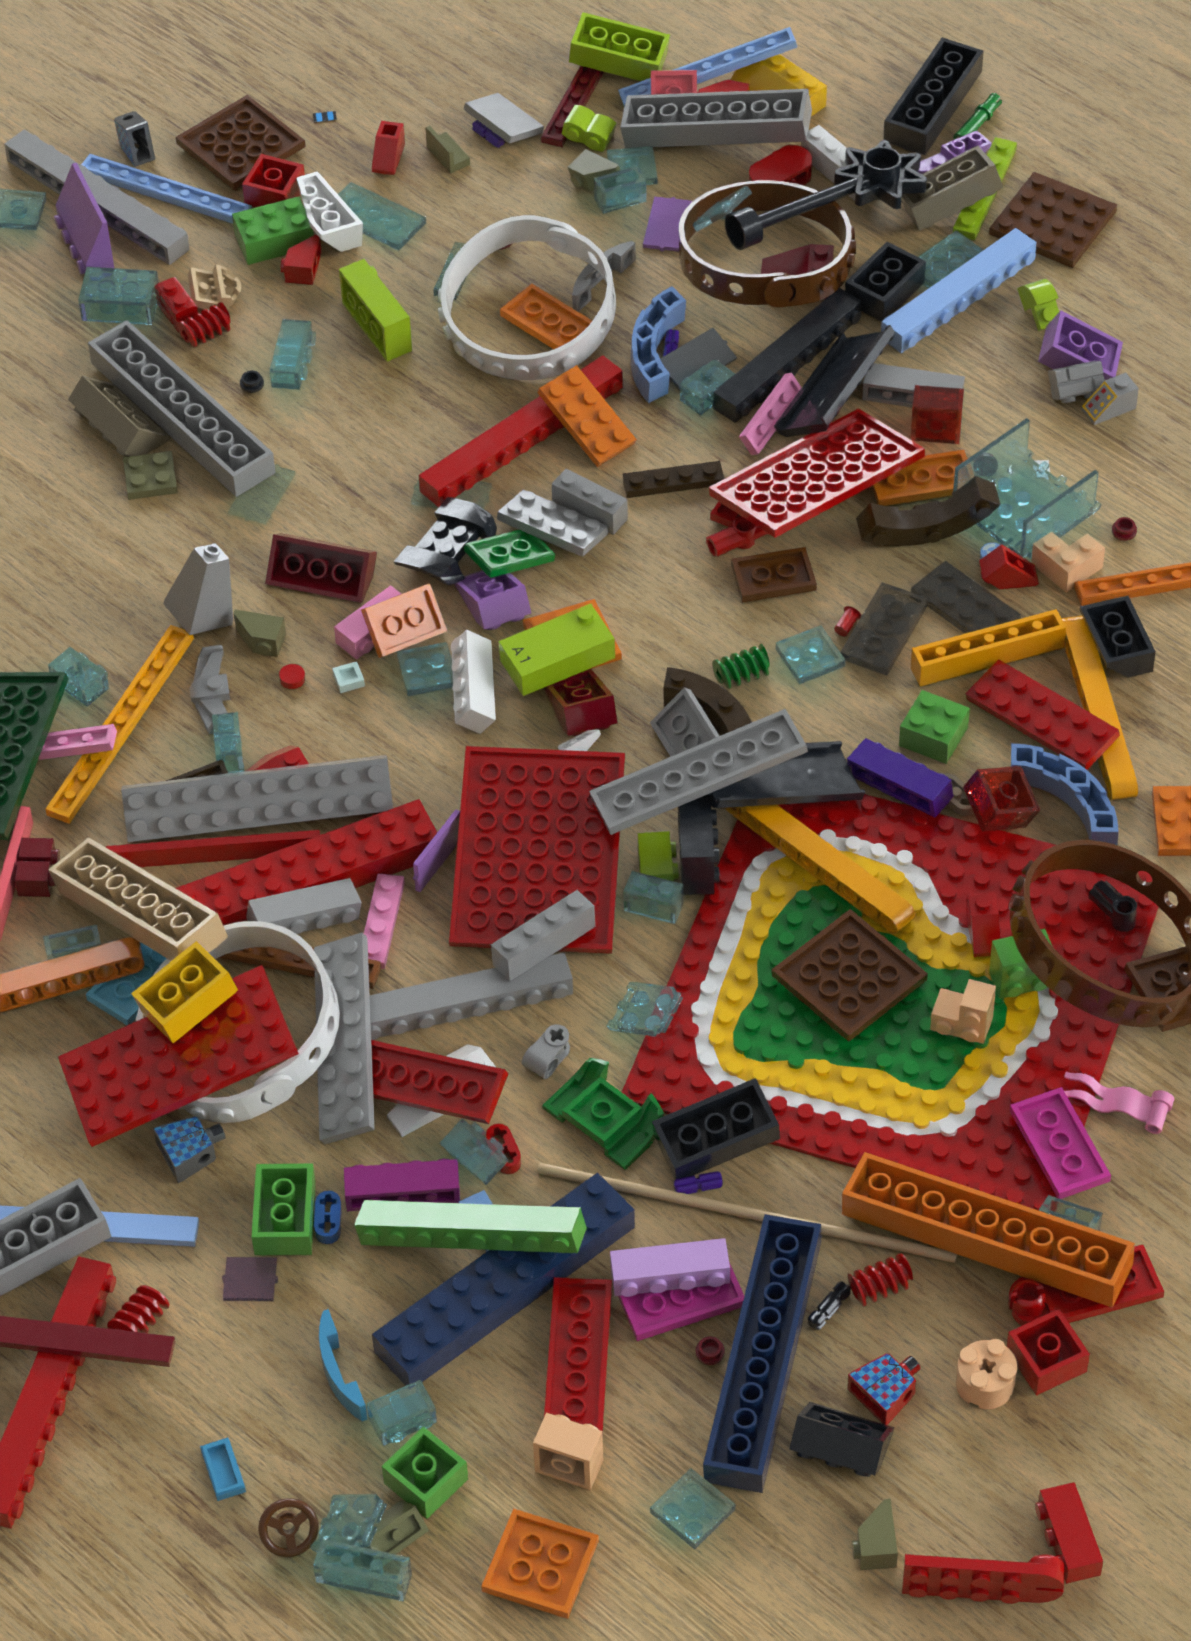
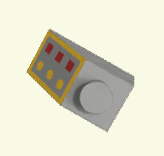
M1127 373L1120 374L1105 380L1082 405L1081 410L1094 425L1136 409L1139 388Z

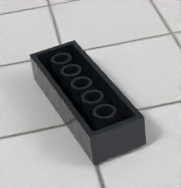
M942 37L884 120L883 140L888 141L892 145L926 155L981 74L984 51Z

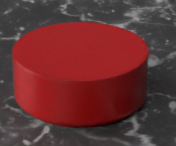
M288 664L282 667L279 672L281 685L287 689L301 687L305 683L304 669L298 664Z

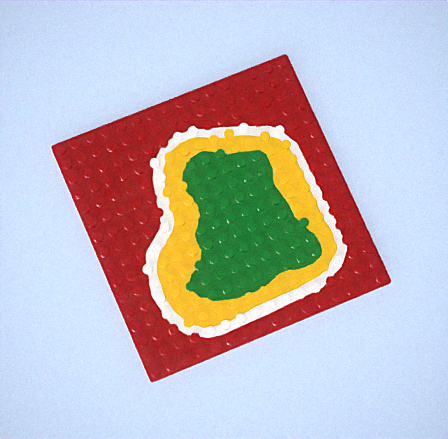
M864 794L862 800L779 804V807L911 904L916 913L915 918L898 933L891 934L737 819L720 859V864L717 866L719 867L720 883H714V894H705L622 1089V1093L641 1107L648 1095L652 1093L663 1112L671 1114L756 1078L779 1123L780 1139L769 1144L853 1168L857 1167L864 1152L1055 1216L1060 1199L1058 1200L1010 1113V1105L1060 1087L1064 1091H1086L1095 1097L1096 1093L1088 1085L1080 1081L1066 1079L1064 1075L1065 1072L1087 1074L1100 1083L1119 1024L1091 1015L1070 1004L1049 988H1046L1042 991H1031L1020 994L1017 997L999 999L996 991L993 1019L984 1044L968 1042L963 1038L951 1035H942L930 1030L931 1014L941 988L964 994L969 979L994 985L989 974L991 956L973 957L966 916L968 894L995 892L999 912L1000 939L1013 936L1010 926L1009 902L1011 896L1016 893L1012 890L1014 883L1019 875L1025 876L1022 874V871L1030 860L1034 862L1043 851L1056 845L938 814L934 818L912 806ZM1079 869L1058 870L1039 877L1030 884L1031 908L1039 928H1045L1053 948L1070 964L1091 978L1130 994L1133 984L1124 968L1126 963L1142 959L1159 907L1129 885L1093 871ZM1145 871L1138 872L1141 880L1152 882V877L1149 873ZM1100 880L1107 881L1120 894L1129 896L1137 902L1136 925L1132 930L1121 932L1114 929L1111 922L1112 919L1089 899V891L1095 883ZM851 909L927 972L928 978L927 981L848 1042L771 975L772 969ZM1068 1098L1085 1127L1091 1107L1080 1099Z

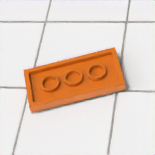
M534 284L529 285L500 309L501 317L552 349L559 348L572 341L592 322L586 316Z
M577 365L539 388L537 392L597 467L635 444L637 439Z
M963 449L925 455L924 458L872 485L877 504L888 506L952 496L954 491L973 478V474Z

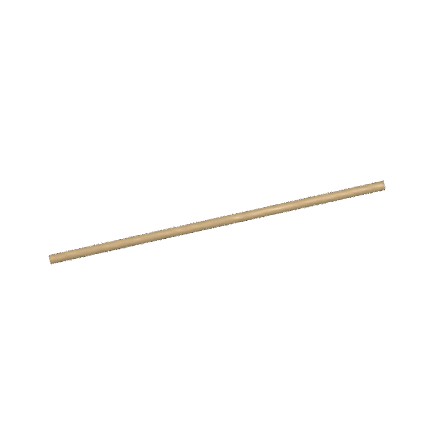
M539 1163L537 1170L538 1174L583 1183L595 1175L545 1163ZM602 1176L616 1191L763 1222L764 1214L819 1223L821 1224V1235L955 1263L957 1254L937 1247Z

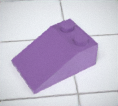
M1060 311L1046 326L1038 362L1052 369L1090 361H1101L1104 379L1108 380L1116 376L1123 342Z
M482 570L465 576L466 579L455 583L475 621L484 630L497 629L505 622L520 621L524 616L531 614L525 585L511 573L490 578Z

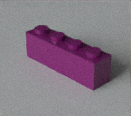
M443 1158L437 1161L421 1162L415 1160L409 1163H382L380 1165L344 1167L347 1212L360 1211L364 1200L459 1203L458 1160Z

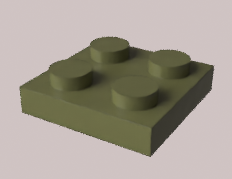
M172 451L123 457L128 500L178 493Z

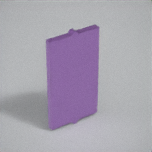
M654 197L643 248L679 252L680 218L692 201L676 199L675 197Z
M456 809L413 863V879L415 880L416 891H422L457 846L459 810Z

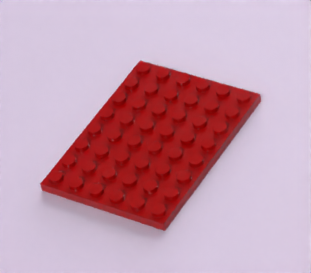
M466 746L449 946L491 948V944L578 890L594 905L596 927L558 951L612 954L620 831L610 835L591 799L589 791L624 777L625 753Z

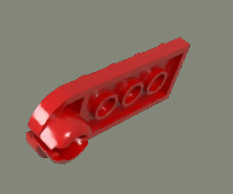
M1144 1244L1134 1246L1133 1266L1113 1307L1025 1277H1020L1012 1284L1009 1290L1008 1306L1009 1309H1012L1013 1318L1021 1326L1057 1309H1060L1067 1321L1071 1323L1163 1298L1164 1289Z
M905 1554L902 1594H909L912 1597L920 1598L928 1595L940 1596L947 1600L971 1598L977 1602L1001 1600L1007 1604H1015L1018 1602H1050L1060 1598L1064 1592V1563L1053 1555H1037L1028 1562Z

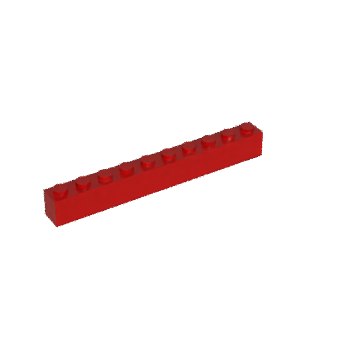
M604 355L581 369L604 399L623 388V370ZM539 396L419 474V491L439 508L447 497L455 498L464 491L471 489L475 484L489 477L502 466L509 464L522 453H526L537 443L544 441L557 430L564 428V425Z
M78 1256L51 1322L96 1327L98 1317H102L105 1313L107 1295L114 1291L116 1285V1276L113 1275L111 1264ZM38 1351L0 1441V1526L12 1529L15 1519L21 1517L26 1492L30 1493L33 1488L35 1470L37 1467H41L44 1461V1448L47 1441L51 1442L54 1437L56 1419L58 1416H62L65 1410V1397L68 1391L73 1390L76 1382L75 1373L78 1366L84 1364L86 1357Z

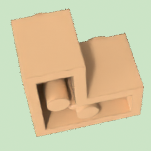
M1050 532L1033 544L1031 563L1035 564L1036 569L1067 593L1074 588L1075 582L1086 580L1103 568L1105 547L1088 533L1069 546L1053 532Z
M969 979L964 994L941 988L931 1014L930 1030L942 1035L963 1038L968 1042L984 1044L993 1019L996 986Z

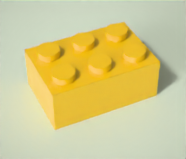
M195 941L131 994L141 1012L174 1043L236 993L238 989L229 972Z

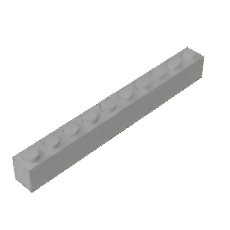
M26 130L21 131L4 144L8 162L60 195L71 165L76 163L75 161ZM78 164L109 227L168 265H171L189 251L188 234L183 228L172 224L167 218L153 212L150 207L142 205L134 197L128 196L118 187L106 182L101 176L95 175L85 166Z

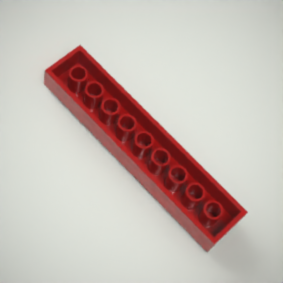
M420 799L175 889L218 913L223 926L247 921L248 900L351 878L354 887L358 888L376 881L378 874L393 875L412 868L415 860L437 834V830Z

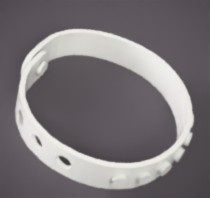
M535 215L506 218L477 233L455 255L444 274L442 286L438 291V301L442 304V307L438 308L440 322L445 321L446 326L442 328L447 340L451 339L455 351L474 367L488 374L514 380H538L553 377L582 363L603 342L612 326L616 310L613 276L608 260L602 250L590 239L579 234L569 224ZM516 242H546L558 252L584 260L602 275L607 284L606 295L602 307L594 320L572 341L548 352L532 355H512L491 351L469 340L457 328L451 318L454 296L470 271L494 251Z
M244 921L224 925L228 938L209 954L216 959L227 953L245 948L272 947L301 957L321 976L323 1003L318 1022L310 1037L298 1050L299 1054L262 1074L256 1080L253 1088L229 1097H203L178 1108L180 1110L183 1108L190 1114L199 1117V1119L218 1123L241 1122L259 1116L282 1104L294 1094L297 1086L314 1074L326 1059L334 1044L339 1027V1004L333 983L322 962L312 947L299 935L283 926L268 922ZM165 959L153 975L165 967L171 960ZM138 1008L136 1021L146 1017L140 1008ZM316 1048L314 1056L309 1060L310 1053Z

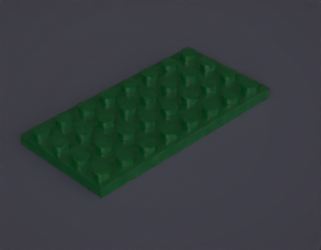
M0 672V840H8L68 683L69 678L66 672Z

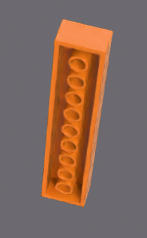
M864 1152L842 1192V1215L1109 1307H1113L1133 1266L1135 1246L1133 1242Z

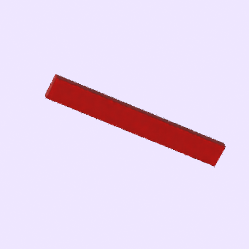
M320 830L106 846V848L138 867L256 859L319 836Z

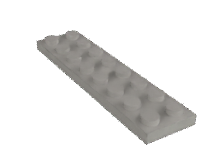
M783 709L589 792L610 835L802 755L808 752L807 745L786 709Z
M362 932L314 947V952L322 962L333 983L340 1011L339 1027L334 1044L326 1059L317 1069L319 1139L324 1144L375 1130L367 936ZM315 970L317 1024L323 1003L321 976Z

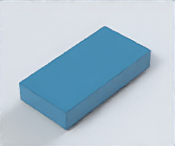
M229 1437L200 1446L217 1501L245 1493L246 1488Z

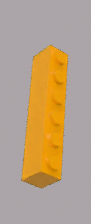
M1057 609L917 646L912 648L911 670L921 687L990 668L998 659L1004 663H1009L1064 648L1066 626Z

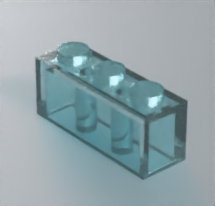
M282 320L270 367L272 388L300 390L302 380L307 379L308 369L306 364L311 362V346H315L316 332L312 331L311 321Z
M323 1538L321 1539L313 1564L317 1583L403 1602L412 1577L409 1557Z

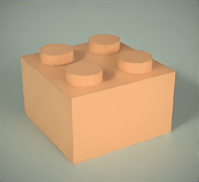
M545 1414L533 1441L535 1472L591 1490L604 1461L602 1431L591 1424L582 1425L570 1421L569 1418L563 1415Z

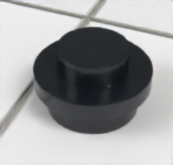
M247 371L240 379V387L247 393L258 392L264 386V379L257 371Z

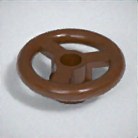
M284 1498L273 1502L261 1515L258 1525L262 1544L271 1553L280 1557H295L303 1554L314 1544L319 1531V1522L314 1510L304 1501L295 1498ZM286 1507L301 1510L298 1514L286 1510L279 1513L276 1518L272 1517L276 1511ZM308 1519L310 1524L309 1534L303 1543L296 1546L295 1534L299 1530L300 1524ZM292 1523L293 1527L286 1530L283 1528L284 1524ZM267 1526L277 1529L279 1534L285 1536L287 1548L279 1547L271 1541Z

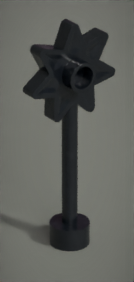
M886 140L880 141L876 147L867 151L848 147L845 152V163L847 166L835 170L834 186L759 215L751 207H745L729 213L725 217L726 234L736 249L743 250L762 242L763 229L854 193L856 206H863L874 200H881L893 209H900L902 194L926 192L927 178L917 172L920 169L921 155L919 153L899 154L896 150L892 149L890 143Z

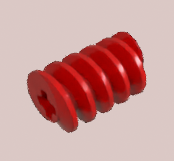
M219 302L217 306L213 305L209 310L204 309L200 314H194L192 318H185L184 322L179 321L177 327L183 340L195 348L198 345L196 339H199L204 344L206 343L205 335L210 340L214 339L213 331L219 336L222 335L221 327L227 332L231 331V320L224 303Z
M899 1253L895 1256V1259L888 1257L885 1259V1263L878 1261L875 1263L874 1268L868 1265L864 1267V1271L860 1269L855 1270L853 1276L848 1273L847 1277L854 1297L865 1307L867 1305L866 1297L869 1296L871 1301L875 1303L877 1302L876 1293L879 1292L885 1299L888 1297V1288H890L893 1294H898V1284L905 1291L908 1290V1280H913V1273L906 1257Z
M141 1285L136 1289V1293L129 1297V1302L124 1303L121 1310L115 1313L114 1318L108 1321L107 1328L148 1333L149 1328L146 1324L155 1325L156 1320L154 1316L162 1317L163 1311L161 1308L168 1309L170 1306L169 1301L158 1290L147 1285Z

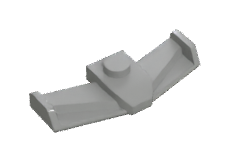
M222 645L208 646L201 649L197 659L194 680L189 687L191 701L194 703L208 734L234 731V725L222 701L230 700L227 674L219 675L224 655Z

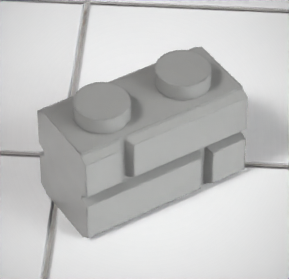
M1090 361L1048 370L1052 398L1061 399V403L1076 401L1075 396L1083 394L1084 398H1090L1105 381L1101 361Z

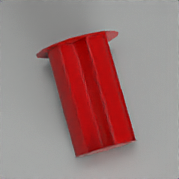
M845 606L842 617L834 627L835 632L840 636L846 637L855 622L862 618L861 613L854 607Z

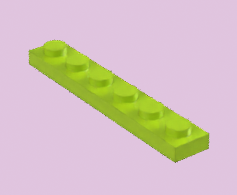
M995 137L987 156L995 164L1002 182L1016 152L1017 142ZM996 193L976 201L972 206L963 208L953 227L952 235L975 240Z

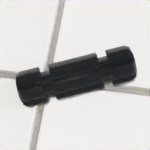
M840 1281L833 1287L834 1291H830L816 1307L818 1310H814L809 1315L808 1324L815 1330H820L826 1324L825 1320H829L843 1304L841 1301H845L851 1294V1287L848 1284Z

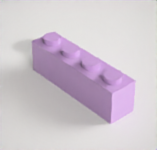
M725 1238L610 1251L614 1296L623 1295L629 1297L639 1293H662L666 1290L674 1289L690 1290L701 1286L718 1287L730 1283V1264Z

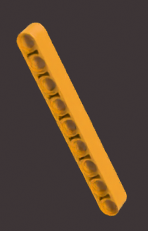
M1082 615L1062 618L1066 626L1064 647L1082 708L1119 729L1120 736L1097 759L1110 800L1137 797V779L1097 646Z
M778 805L725 808L731 815L889 933H898L915 918V910L908 901Z

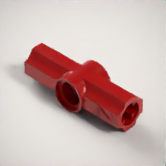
M740 516L733 521L732 526L706 537V544L713 557H718L736 548L749 549L755 544L756 539L768 533Z

